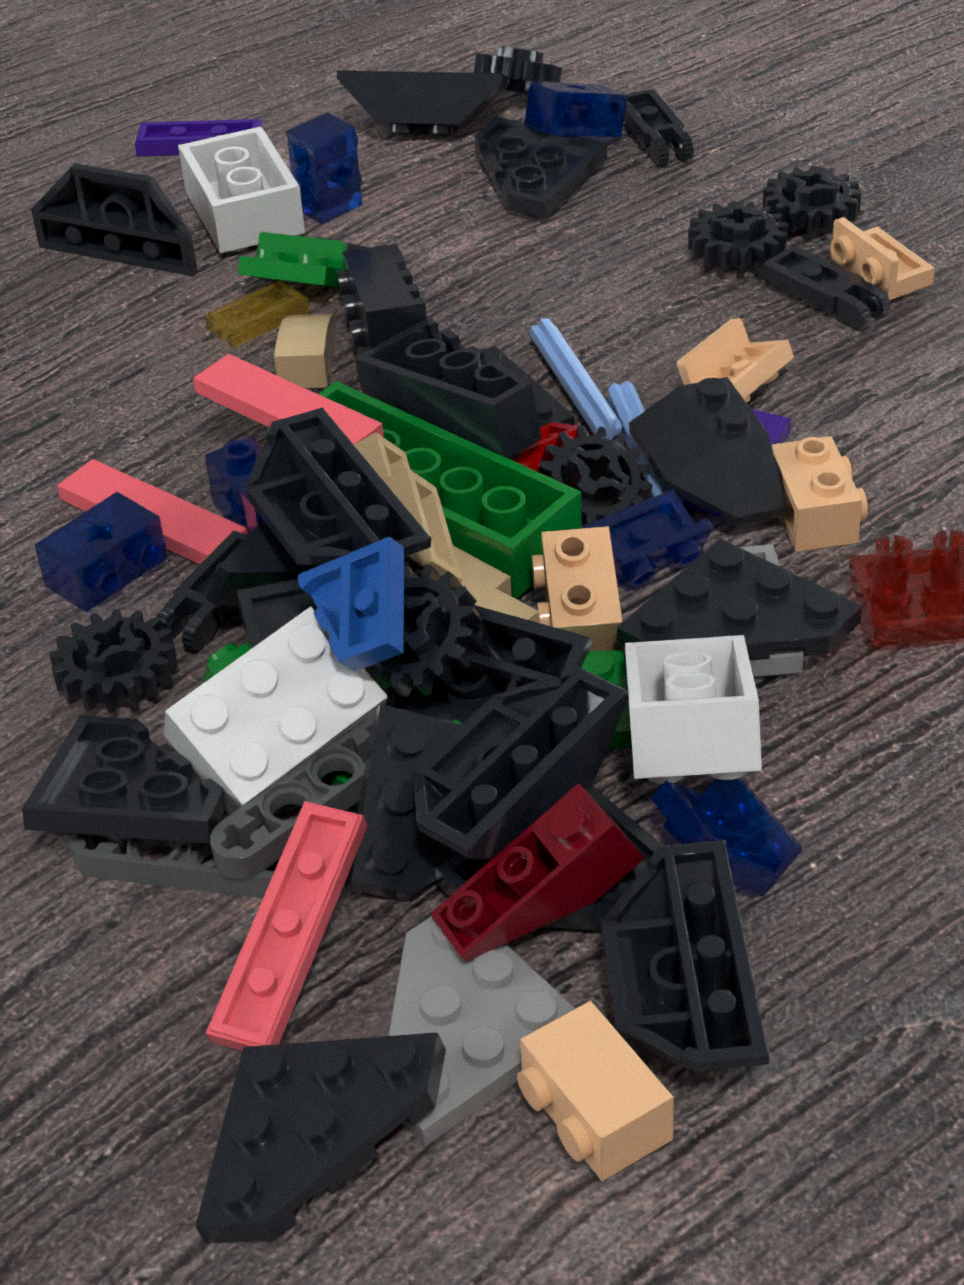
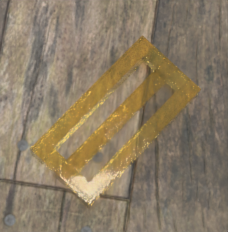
M279 280L205 315L206 327L211 333L216 331L219 339L222 341L227 339V344L235 348L279 327L285 316L309 313L308 299Z

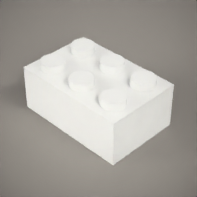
M262 127L178 145L185 191L220 253L241 252L249 246L258 245L261 232L294 236L305 233L300 186Z
M311 606L165 711L164 736L178 753L191 762L192 770L201 781L211 778L223 788L225 810L229 815L360 722L374 716V712L380 704H386L388 696L364 668L354 672L338 662L329 644V633L320 627Z
M744 635L625 643L634 779L647 778L654 783L666 784L677 782L688 775L710 774L717 779L729 780L740 778L747 772L762 771L759 699Z

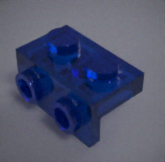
M674 489L581 527L583 529L609 526L617 587L626 583L630 587H636L653 578L661 568L673 563L678 568L692 563L705 551L703 546L714 529L708 519L694 523Z
M741 777L729 780L716 778L704 794L665 780L651 797L652 801L667 818L663 823L665 829L680 843L691 844L725 840L734 886L765 896L802 851L800 843Z

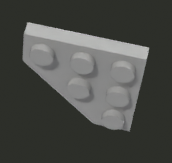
M432 916L406 932L389 1036L438 1032L446 1048L435 1109L414 1126L407 1120L402 1123L424 1147L518 1082L517 1073L522 1071L521 1038L576 1009L506 944L466 962L460 957Z

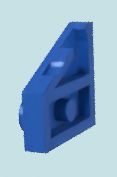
M387 537L298 575L300 588L311 595L317 606L313 613L320 627L329 633V644L339 663L355 672L403 653L404 547Z

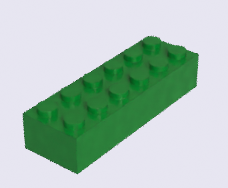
M338 381L319 393V395L382 423L384 438L406 453L410 470L437 488L452 545L509 575L511 578V597L517 599L533 585L531 555L541 554V532L582 529L581 491Z

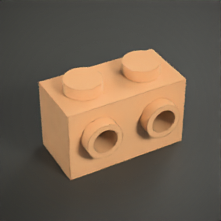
M832 436L821 438L808 437L800 441L771 444L787 506L786 515L780 517L795 552L858 543L860 521L866 520L868 515L867 498L862 488H856L852 480L850 461L847 456L840 455Z
M609 526L541 532V554L531 555L534 589L544 588L546 602L537 603L539 623L559 629H566V631L589 637L592 640L589 651L621 650V646L617 645V627L622 623Z
M591 1001L520 1039L522 1071L517 1073V1080L525 1099L536 1111L544 1108L556 1123L559 1138L568 1154L577 1162L584 1159L601 1181L673 1140L674 1097Z

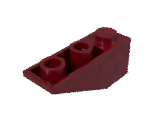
M578 783L432 911L430 915L460 957L467 962L596 902L643 861L645 857L608 813Z

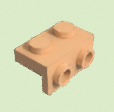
M844 217L834 220L833 239L830 245L831 259L844 269L863 277L864 281L877 286V289L881 288L882 291H885L886 295H889V300L908 295L913 291L933 284L935 267L879 227L862 231Z
M735 318L727 321L677 361V368L684 385L698 383L706 378L728 377L747 403L751 398L750 394L760 385L776 379L779 375L778 371L791 361L794 355L788 340L750 343L742 320Z

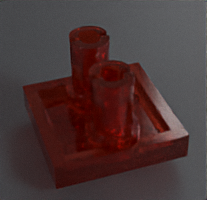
M945 530L940 531L933 537V549L913 550V543L907 537L894 535L892 552H889V537L884 536L876 542V554L850 556L848 574L857 601L862 605V616L873 647L964 639V532L951 530L949 546L946 547L947 534Z

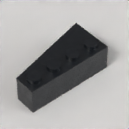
M397 244L342 251L344 270L336 271L340 299L343 298L346 322L350 324L354 350L357 349V357L427 318L426 303L423 297L420 298L417 284H413L412 274L409 269H406L405 259Z
M430 317L354 358L362 393L510 460L517 458L523 450L542 439L532 383L499 361L486 362L484 352L477 347L464 348L460 345L459 336L452 331L439 332L437 322Z

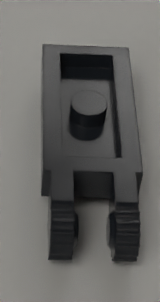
M655 89L615 96L616 113L642 146L648 148L650 158L657 167L668 164L669 151L667 145L669 143H673L675 154L680 160L687 161L693 159V142L690 135L684 129L685 125Z
M795 245L761 264L760 279L779 287L784 292L791 293L816 305L819 309L826 310L832 314L835 312L840 322L847 327L851 326L852 329H863L871 322L870 319L873 316L876 318L881 317L890 310L891 300L888 298L889 295H886L885 291H882L881 288L877 289V286L864 281L863 277Z
M233 530L173 591L174 596L164 605L163 610L156 614L161 620L162 629H170L173 638H176V635L183 631L181 643H183V647L194 652L200 651L202 648L204 649L205 644L208 645L214 638L217 625H222L234 612L215 606L206 600V596L219 566L246 538V534ZM189 614H193L191 620H188Z

